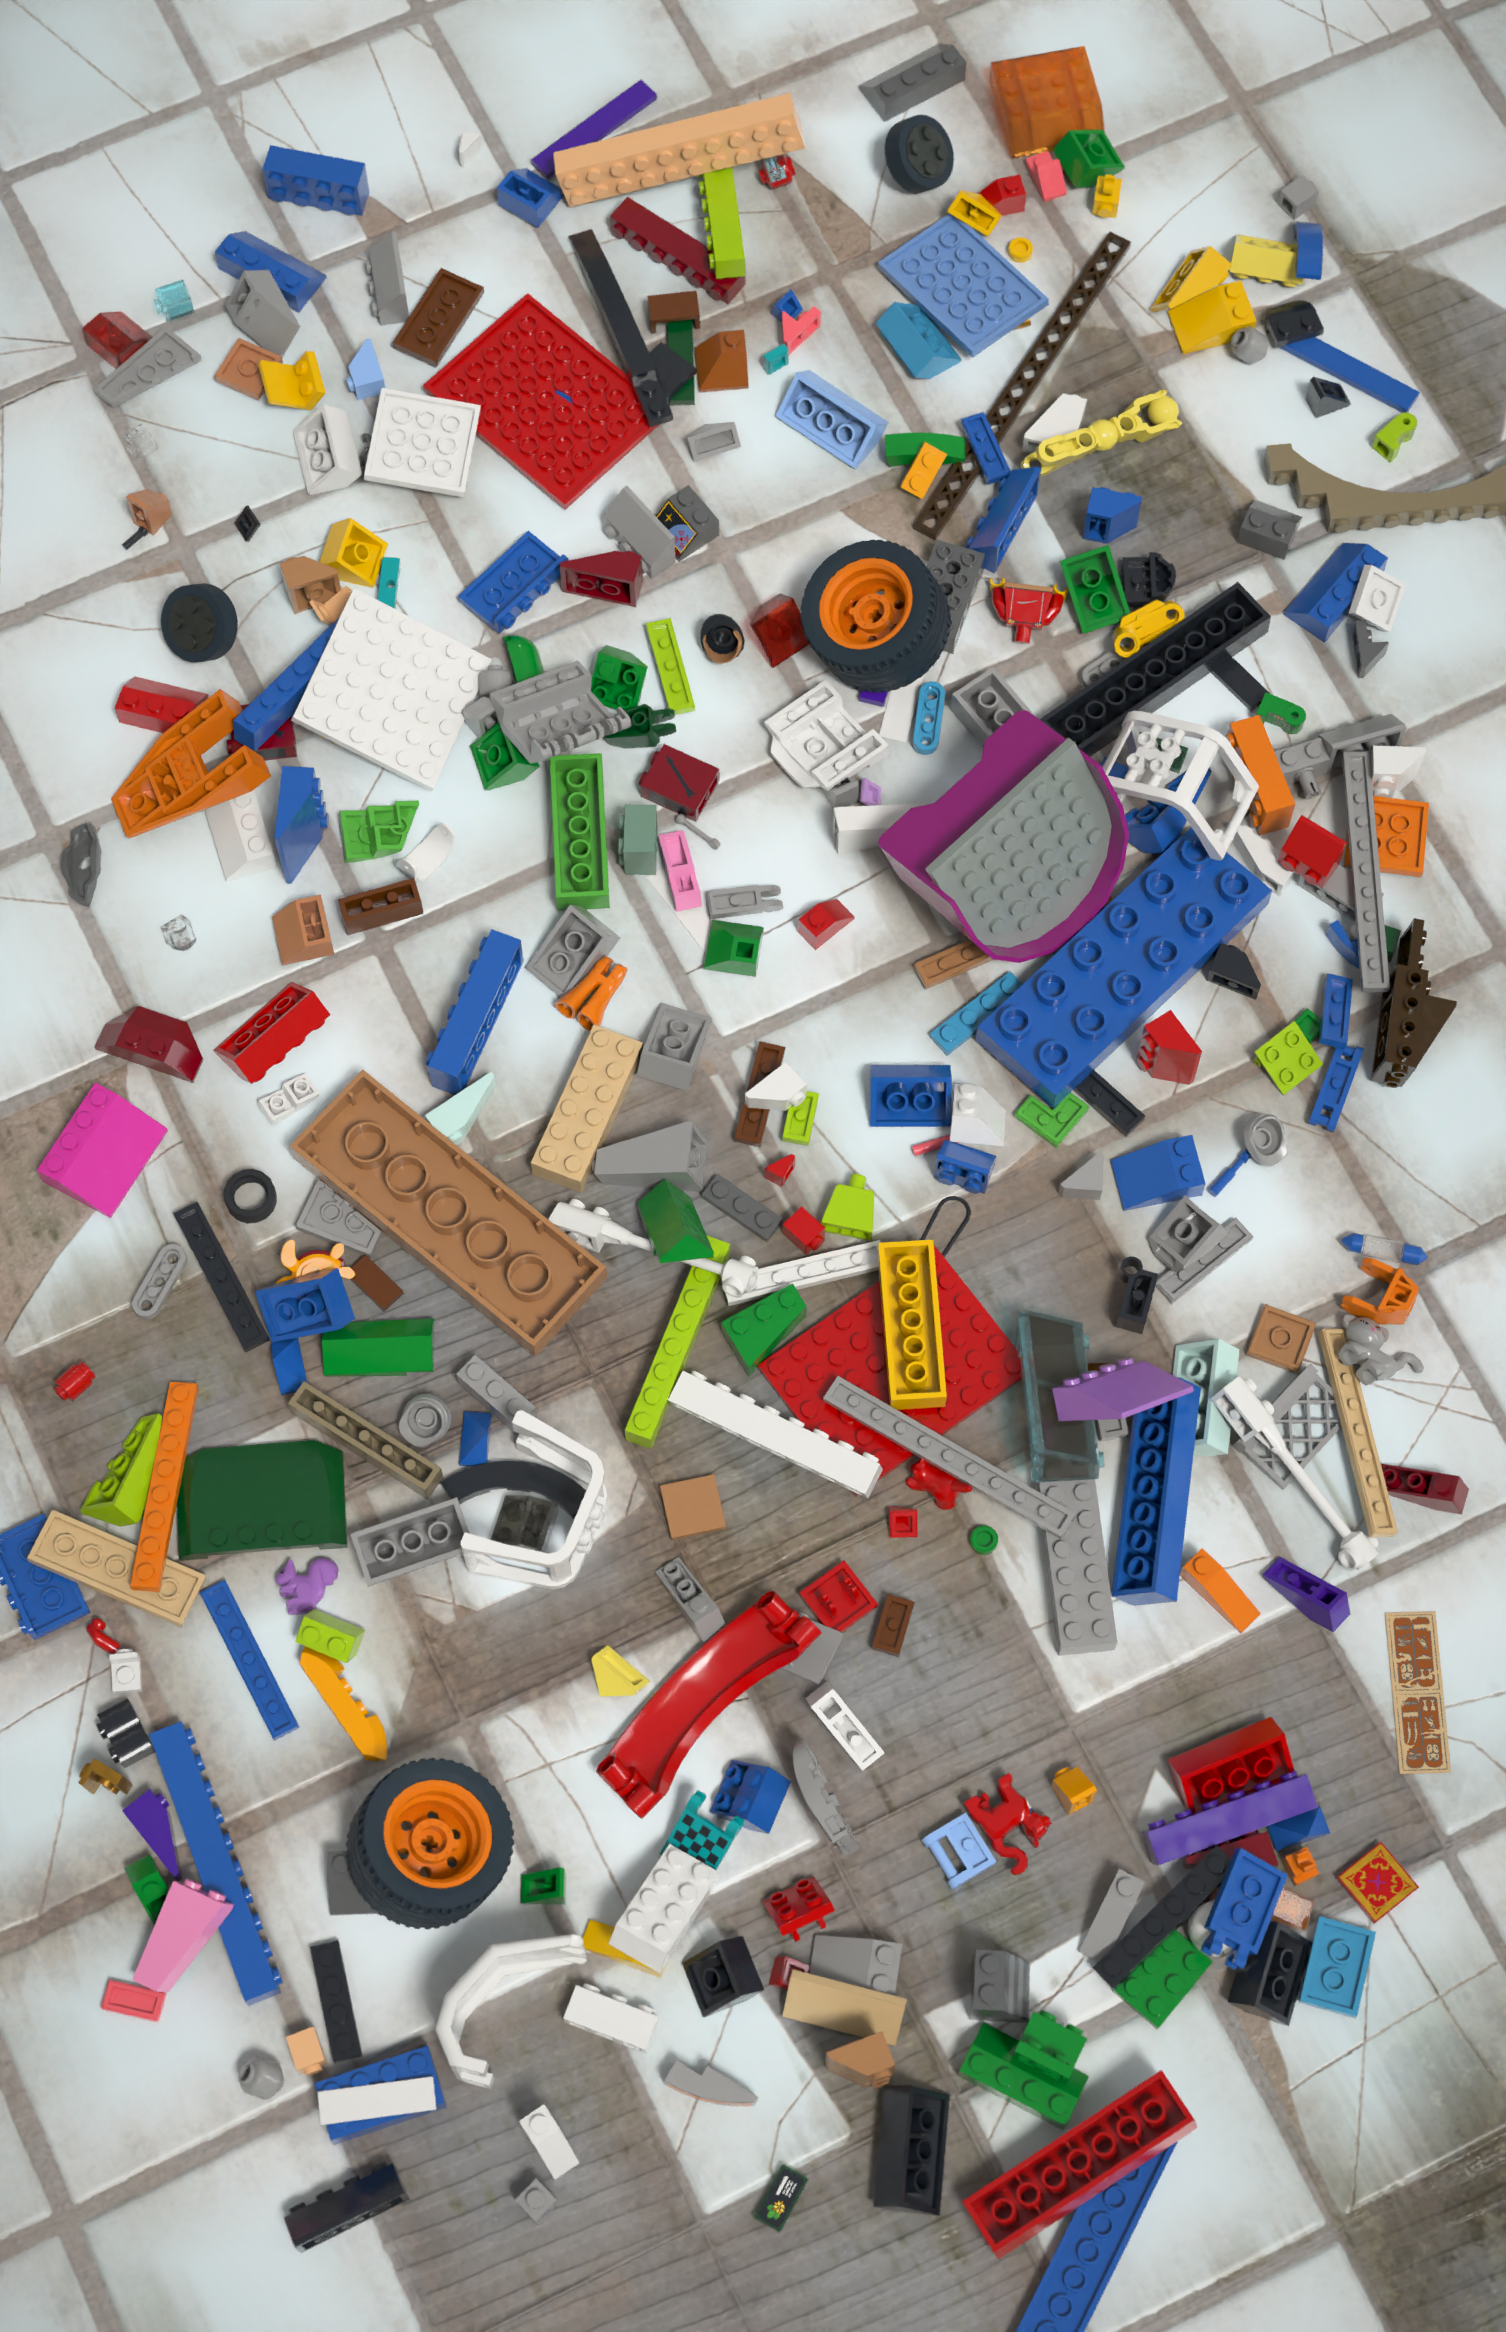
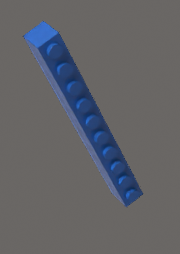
M180 1721L150 1733V1739L205 1892L209 1893L210 1890L220 1892L226 1896L225 1901L234 1905L232 1911L218 1929L244 2001L250 2006L280 1994L279 1985L283 1983L278 1967L272 1968L269 1957L273 1956V1952L268 1940L262 1941L259 1930L264 1928L258 1912L253 1914L249 1904L254 1902L250 1889L248 1886L243 1887L239 1878L244 1875L239 1860L233 1861L230 1850L234 1849V1845L229 1832L224 1834L220 1824L224 1823L225 1820L220 1807L213 1806L211 1797L215 1796V1792L210 1780L204 1781L201 1771L206 1770L200 1753L195 1755L192 1745L196 1744L191 1727L186 1729Z

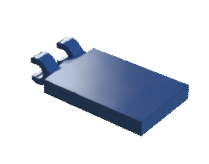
M1242 1848L1235 1849L1204 1928L1211 1933L1203 1942L1201 1951L1209 1956H1212L1213 1953L1219 1955L1224 1944L1232 1949L1226 1957L1225 1965L1233 1970H1236L1237 1967L1243 1969L1248 1954L1256 1955L1259 1951L1288 1875Z

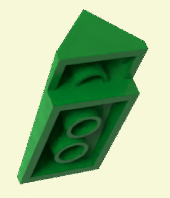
M664 1178L638 1202V1210L654 1256L657 1255L659 1263L714 1257L713 1249L692 1199L682 1190Z
M434 1318L350 1322L339 1330L323 1333L324 1376H407V1372H434Z

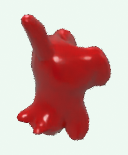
M922 1458L917 1463L911 1465L910 1472L912 1477L906 1480V1486L911 1490L930 1493L935 1498L936 1506L942 1510L954 1508L955 1500L960 1492L968 1493L972 1491V1487L969 1484L961 1482Z

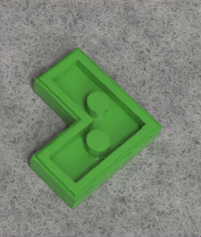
M1069 1093L1051 1110L1034 1096L1030 1095L1016 1111L1014 1118L1057 1149L1088 1112L1090 1106L1072 1093Z

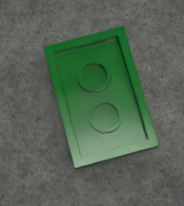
M1175 1930L1112 1992L1158 2030L1213 1961Z

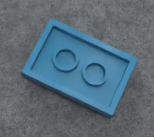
M1319 1916L1299 2003L1356 2018L1376 1932Z

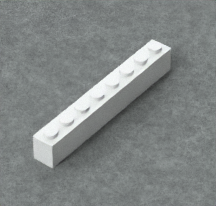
M692 1370L691 1374L682 1371L668 1399L672 1406L860 1496L869 1498L883 1470L878 1463V1458L866 1452L863 1455L853 1452V1446L841 1440L836 1444L828 1440V1434L818 1429H814L811 1432L803 1428L805 1425L803 1422L793 1417L786 1420L779 1416V1411L765 1405L764 1409L754 1405L756 1401L747 1395L740 1394L737 1397L730 1393L731 1389L719 1382H716L714 1386L706 1382L707 1377Z

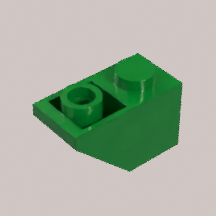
M149 1854L124 1869L134 1891L155 1926L169 1888L152 1856Z

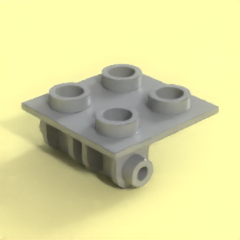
M801 1612L798 1613L800 1617H802V1616L804 1615V1616H806L807 1618H809V1616H807V1615L804 1614V1613H801ZM811 1620L822 1634L798 1659L781 1669L820 1684L844 1633Z

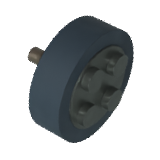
M921 114L899 121L891 127L885 140V159L888 169L894 180L903 189L912 193H923L942 186L949 179L954 164L953 147L946 130L934 118Z
M201 583L181 586L168 596L162 609L161 627L164 639L172 652L185 661L196 663L219 659L231 649L237 636L238 619L232 601L223 590L212 584Z

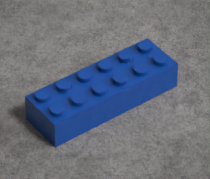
M491 929L488 937H483L479 947L480 955L477 960L473 959L468 972L470 976L467 983L463 982L458 992V997L460 998L456 1005L451 1006L447 1016L449 1020L447 1026L440 1029L437 1036L438 1045L435 1051H430L426 1060V1066H428L429 1070L428 1076H430L432 1087L453 1095L466 1088L524 962L521 940Z

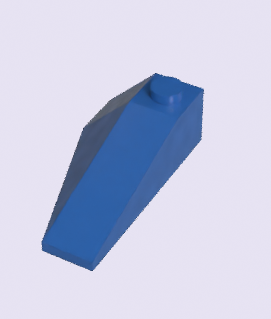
M1210 767L1192 800L1194 805L1212 772ZM1186 772L1167 784L1168 790L1176 792ZM1148 800L1149 804L1139 811L1137 808H1134L1125 815L1129 830L1128 841L1144 853L1162 854L1179 837L1187 820L1182 812L1175 807Z

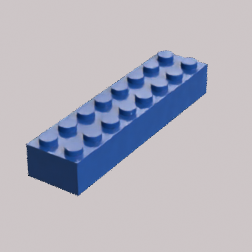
M1181 1377L1177 1378L1192 1385L1194 1392L1133 1415L1112 1597L1132 1606L1177 1602L1201 1387Z

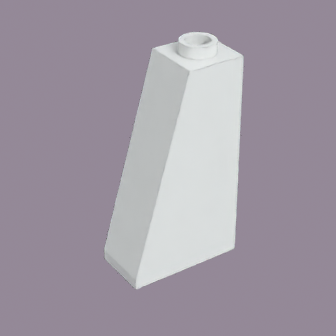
M926 804L834 808L833 834L838 854L880 847L878 840L885 831L911 808Z

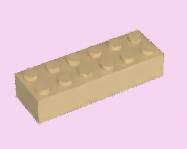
M593 1025L531 1161L532 1175L579 1193L583 1192L592 1172V1162L596 1159L597 1149L603 1148L637 1072L643 1050V1042Z

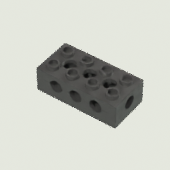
M936 539L927 568L939 583L948 600L951 627L949 628L950 634L947 637L948 641L943 651L954 654L983 571L985 553Z

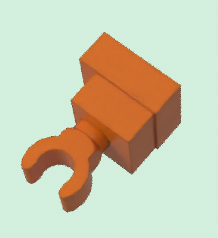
M1307 1847L1282 1859V1863L1295 1887L1319 1875L1316 1868L1317 1865Z

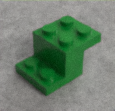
M1043 2010L1040 2011V2014L1033 2012L1012 2058L1066 2084L1087 2038L1082 2036L1083 2031L1071 2024H1067L1064 2027L1056 2023L1057 2018Z

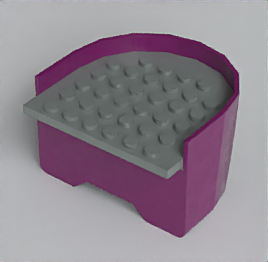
M1021 710L1011 716L985 740L982 759L935 803L908 810L880 836L878 845L898 877L994 960L1022 963L1054 952L1082 930L1105 905L1124 868L1129 830L1123 805L1102 766L1081 751L1070 738L1065 739L1029 711Z

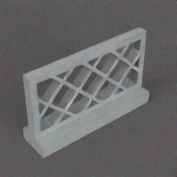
M1311 1363L1303 1368L1271 1403L1274 1408L1272 1416L1275 1419V1424H1287L1288 1439L1283 1440L1285 1443H1288V1451L1294 1457L1293 1443H1307L1308 1455L1305 1458H1295L1297 1462H1300L1299 1465L1302 1468L1313 1459L1341 1428L1340 1419H1330L1329 1405H1336L1332 1388L1317 1374L1318 1370ZM1314 1383L1323 1390V1400H1309V1388ZM1304 1394V1400H1299ZM1293 1405H1305V1419H1292L1291 1407ZM1310 1405H1324V1419H1311ZM1292 1424H1306L1307 1439H1293ZM1311 1424H1325V1436L1323 1439H1312ZM1330 1424H1335V1426L1330 1430ZM1255 1436L1246 1442L1239 1437L1232 1444L1239 1453L1243 1452L1282 1490L1295 1478L1290 1470V1474L1285 1480L1276 1474L1275 1462L1283 1461L1281 1458H1275V1454L1270 1449V1458H1260L1252 1451L1258 1443H1262ZM1312 1443H1318V1444L1312 1449Z

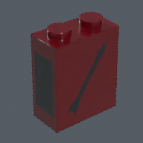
M250 704L240 706L242 710H245ZM293 715L255 751L265 761L297 757L294 722L291 721ZM234 730L231 732V739L227 740L229 755L234 754L244 746L234 739Z
M663 744L661 750L655 751L649 771H644L640 777L638 786H640L641 797L677 814H683L686 818L696 822L720 781L719 768Z

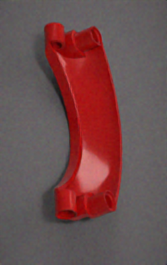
M775 1591L767 1592L704 1643L662 1684L620 1735L606 1757L598 1765L596 1773L640 1819H643L668 1793L675 1774L685 1756L712 1721L755 1683L798 1659L822 1634L821 1631L806 1616L800 1617Z

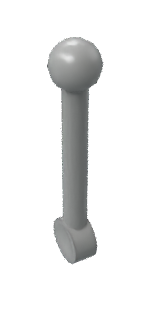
M683 814L676 816L678 824L687 826L706 840L713 849L716 850L720 847V842L717 839L710 838L688 822Z

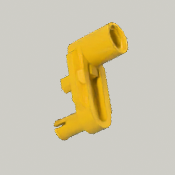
M1154 600L1123 616L1120 626L1114 630L1112 635L1113 644L1118 655L1129 658L1184 619L1183 608L1175 601L1168 600L1164 603ZM1173 610V614L1170 615V613L1168 614L1167 611ZM1130 637L1133 639L1132 645L1128 647L1120 646V641L1123 638Z

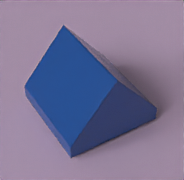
M790 289L773 305L771 314L782 322V311L794 319L803 308L794 292Z

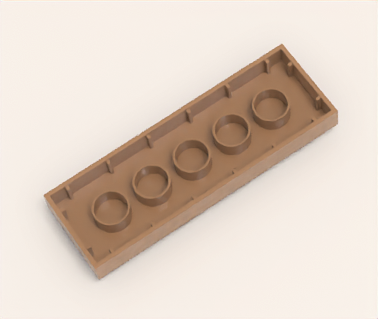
M363 1069L290 1145L291 1153L295 1160L535 1357L608 1278L607 1267Z

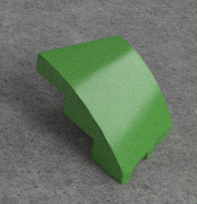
M395 801L394 805L368 806L366 810L340 811L338 818L345 863L378 859L402 851L418 809L419 801Z

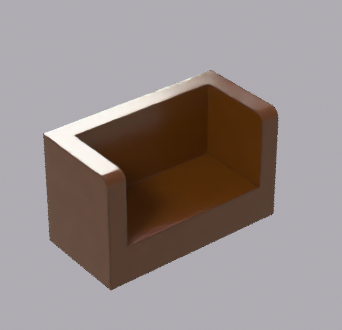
M697 291L648 296L651 334L656 333V323L694 319L695 329H700Z

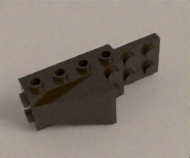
M1416 918L1412 920L1399 940L1397 964L1389 975L1390 989L1389 992H1382L1371 1081L1384 1083L1385 1086L1390 1088L1402 1087L1457 1005V1001L1429 995L1431 989V981L1428 980L1429 970L1421 969L1424 955L1420 954L1421 946H1424L1427 931L1423 930L1425 920Z

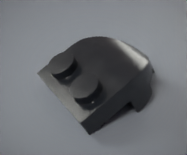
M1303 300L1289 301L1271 307L1267 312L1265 321L1266 333L1271 334L1277 348L1323 335L1324 327L1314 306Z
M1149 552V557H1123V587L1128 607H1142L1154 600L1164 602L1169 597L1175 585L1176 570L1172 563L1170 564L1163 559L1162 554Z

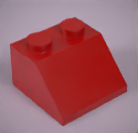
M1301 815L1281 849L1278 862L1286 870L1294 871L1301 875L1309 884L1323 888L1339 866L1347 842Z

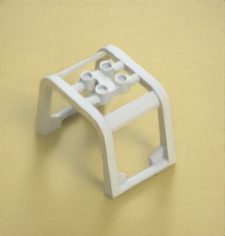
M1143 711L1128 712L1122 723V730L1102 767L1115 792H1117L1116 794L1121 803H1123L1127 795L1175 807L1182 812L1199 837L1210 858L1219 861L1223 860L1259 788L1258 783L1230 742L1220 732L1201 724ZM1137 726L1148 727L1150 730L1139 735ZM1161 731L1174 733L1172 737H1166L1162 740V752L1159 751L1156 741ZM1188 736L1201 739L1202 742L1177 791L1174 792L1158 787L1161 781L1169 777V769L1174 759L1181 754L1179 745L1183 737ZM1126 742L1129 755L1126 762L1129 769L1124 779L1108 776ZM1217 752L1235 778L1232 799L1237 809L1224 833L1220 829L1213 831L1194 803H1192ZM1150 765L1152 776L1148 784L1139 783L1146 768Z
M519 1410L512 1421L513 1431L519 1433L516 1441L517 1450L549 1464L588 1486L564 1545L554 1553L548 1554L507 1545L466 1532L461 1540L462 1553L467 1570L471 1574L554 1590L563 1588L574 1581L580 1572L586 1555L589 1554L593 1546L594 1536L597 1528L599 1529L603 1522L607 1504V1493L603 1484L604 1470L602 1461L595 1452L525 1411ZM531 1437L543 1439L587 1463L591 1468V1472ZM487 1556L548 1567L551 1575L503 1565Z

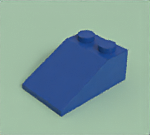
M1192 1135L1167 1139L1111 1160L1123 1211L1182 1200L1184 1196L1192 1198L1202 1196L1205 1180Z
M338 1268L314 1272L255 1291L272 1342L339 1330L355 1319Z

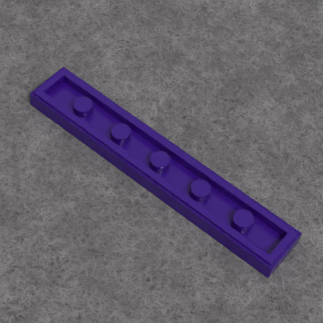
M640 79L532 158V165L546 179H549L555 174L554 152L601 141L657 100V94Z

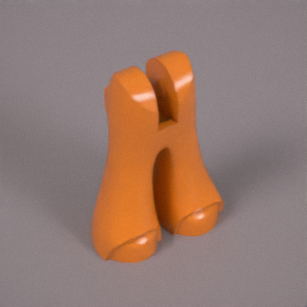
M605 955L599 959L580 983L555 1003V1007L567 1018L574 1019L577 1015L580 1025L586 1030L591 1031L593 1025H601L607 1005L624 980L628 969L621 964H617L609 976L605 977L613 964V959ZM594 990H596V992L592 995V997L589 999V1001H588V1002L584 1005V1007L580 1010V1008L582 1007V1005L584 1004V1002L586 1001V999L589 997V995H590Z

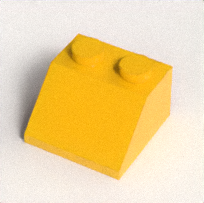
M348 518L332 524L319 562L335 568L340 581L371 588L375 585L382 564V557L385 555L388 543L352 518Z

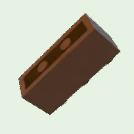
M414 878L338 899L348 935L424 914Z

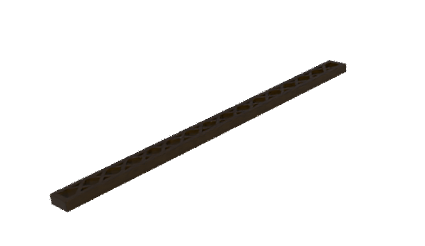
M1111 231L1108 233L987 414L986 418L990 426L998 425L1000 431L994 433L998 444L1001 443L1130 249L1131 241ZM1110 243L1121 247V249L1110 252L1108 246ZM1107 262L1108 268L1097 269L1096 264ZM1095 280L1096 286L1085 287L1084 282ZM1073 299H1084V304L1078 306L1073 305ZM1061 317H1072L1073 321L1071 323H1061ZM1059 334L1061 340L1050 342L1048 336ZM1047 352L1048 359L1037 360L1036 354ZM1035 370L1036 377L1025 379L1024 372ZM1023 388L1024 395L1013 397L1012 390ZM1011 408V414L1001 416L999 409ZM969 443L965 447L966 462H959L953 465L914 523V530L935 541L981 473ZM974 463L975 469L963 471V464ZM961 481L962 488L951 490L950 483ZM949 500V507L938 509V501ZM936 518L937 526L935 529L923 524L925 520Z

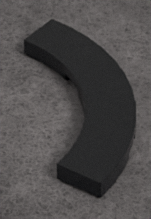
M497 1461L479 1464L464 1469L440 1482L447 1495L451 1499L457 1497L459 1504L495 1489L507 1488V1490L532 1491L545 1496L546 1499L560 1506L572 1519L576 1517L586 1490L565 1474L543 1465L524 1461Z

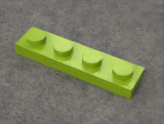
M671 618L646 623V630L668 709H673L675 715L695 711V703Z

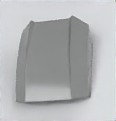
M1184 1196L1151 1234L1149 1241L1154 1255L1176 1272L1192 1265L1205 1256L1229 1232L1188 1197Z

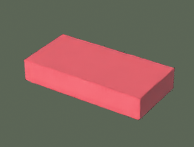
M109 1980L101 2009L159 2023L167 1994Z

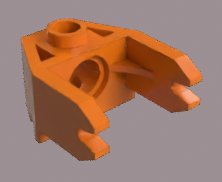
M1364 1257L1360 1269L1367 1275L1389 1284V1288L1377 1307L1354 1296L1347 1295L1344 1296L1341 1307L1359 1318L1367 1317L1378 1324L1404 1325L1416 1302L1419 1287L1412 1279L1406 1277L1402 1268L1396 1269L1374 1258Z

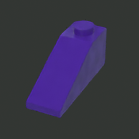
M1279 1557L1263 1574V1579L1311 1621L1331 1632H1334L1350 1615L1347 1592L1282 1557Z
M149 1789L122 1811L173 1877L179 1882L182 1879L172 1819L166 1810L170 1804L160 1792L154 1795Z

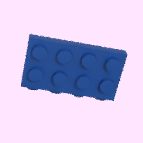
M528 530L458 596L459 602L500 634L504 629H509L522 612H527L540 595L544 596L547 594L551 585L557 579H561L560 564L561 562L568 561V557L564 554L559 556Z
M45 1514L0 1534L1 1586L7 1584L10 1594L6 1595L12 1610L18 1609L22 1617L17 1620L23 1634L29 1633L33 1640H37L91 1613L76 1582L27 1562V1557L47 1521Z

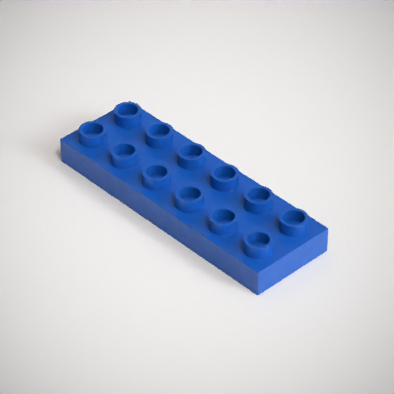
M1191 827L977 1027L976 1041L1054 1109L1078 1084L1090 1075L1092 1070H1095L1217 954L1221 943L1226 945L1269 904L1272 890L1229 853L1226 852L1222 861L1211 859Z

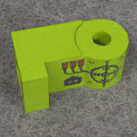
M1407 412L1396 416L1375 435L1372 449L1391 463L1397 457L1401 444L1412 439L1417 426L1416 417Z

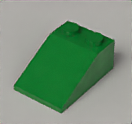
M1109 545L1060 561L1083 634L1119 623L1123 616L1130 613Z

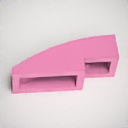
M684 830L658 835L676 911L701 907V893Z

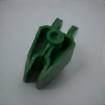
M646 704L625 711L630 718L631 726L604 737L609 745L625 749L656 747L660 742V737L676 733V725L673 723L659 724V722L673 719L675 711L671 708L653 711Z

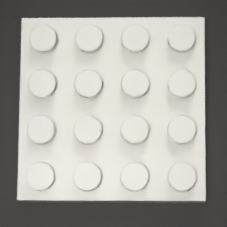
M381 388L364 480L464 497L481 405Z

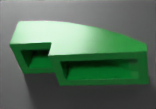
M898 433L885 435V457L890 467L912 464L924 441L947 454L942 465L966 462L964 437L938 433Z

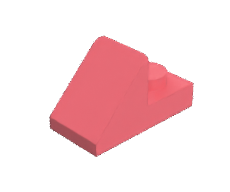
M1048 151L1026 158L1025 165L1044 202L1066 195L1067 191L1059 159L1052 160Z
M815 306L808 312H803L797 321L782 311L783 344L789 349V355L821 326V311Z

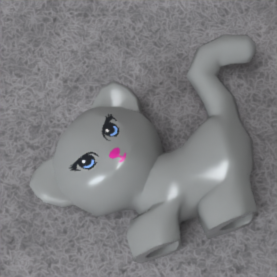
M1349 1313L1343 1316V1328L1346 1330L1349 1342L1341 1347L1338 1356L1345 1366L1353 1364L1361 1366L1357 1370L1356 1375L1363 1385L1367 1386L1375 1381L1385 1380L1394 1376L1397 1371L1404 1368L1406 1363H1409L1416 1373L1423 1372L1424 1366L1421 1360L1414 1354L1404 1352L1395 1360L1379 1350L1389 1338V1331L1380 1327L1377 1322L1367 1317L1356 1318Z

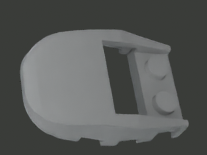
M801 1738L795 1743L793 1749V1765L799 1787L809 1808L832 1842L837 1843L843 1854L847 1856L861 1848L848 1820L836 1809V1807L840 1806L836 1795H829L824 1784L828 1783V1780L816 1756L804 1738Z

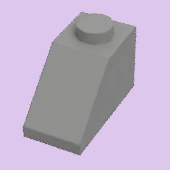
M483 696L479 700L471 701L463 710L464 722L478 739L499 722L492 701L487 697Z

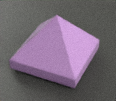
M862 778L858 800L867 806L881 805V787L867 778Z

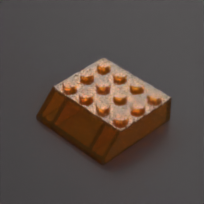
M1085 46L991 62L989 81L1011 159L1037 155L1046 151L1053 152V149L1068 130H1103L1105 133L1102 104Z

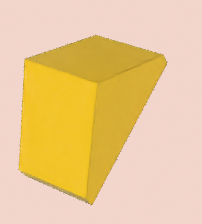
M964 190L958 192L947 209L948 213L988 237L1002 217L981 194Z

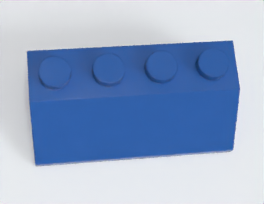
M247 231L228 234L215 250L218 269L238 280L244 271L269 270L290 309L300 313L327 278L322 272Z
M1036 466L1015 469L1011 471L1008 478L1004 477L998 489L999 495L997 498L993 497L987 509L989 511L986 518L982 517L977 526V535L975 537L971 536L966 546L968 549L985 553L983 569L994 574L998 569L1038 495L1041 468Z
M1343 543L1285 610L1283 615L1325 643L1349 615L1364 566L1373 565L1384 571L1388 557L1369 544Z

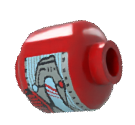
M784 154L765 158L762 161L763 169L759 170L763 184L768 183L772 189L790 184L793 181V176L796 175L790 156L786 157Z

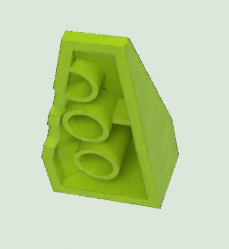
M159 1413L140 1418L122 1444L125 1450L115 1460L111 1459L106 1466L110 1470L101 1483L96 1481L90 1489L80 1509L83 1515L119 1527L137 1524L142 1519L162 1422V1416Z

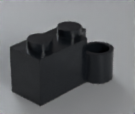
M1130 1256L1123 1260L1119 1271L1120 1279L1127 1283L1116 1327L1142 1334L1158 1274L1143 1270L1142 1262L1138 1258ZM1132 1266L1138 1272L1136 1274H1129L1124 1268Z

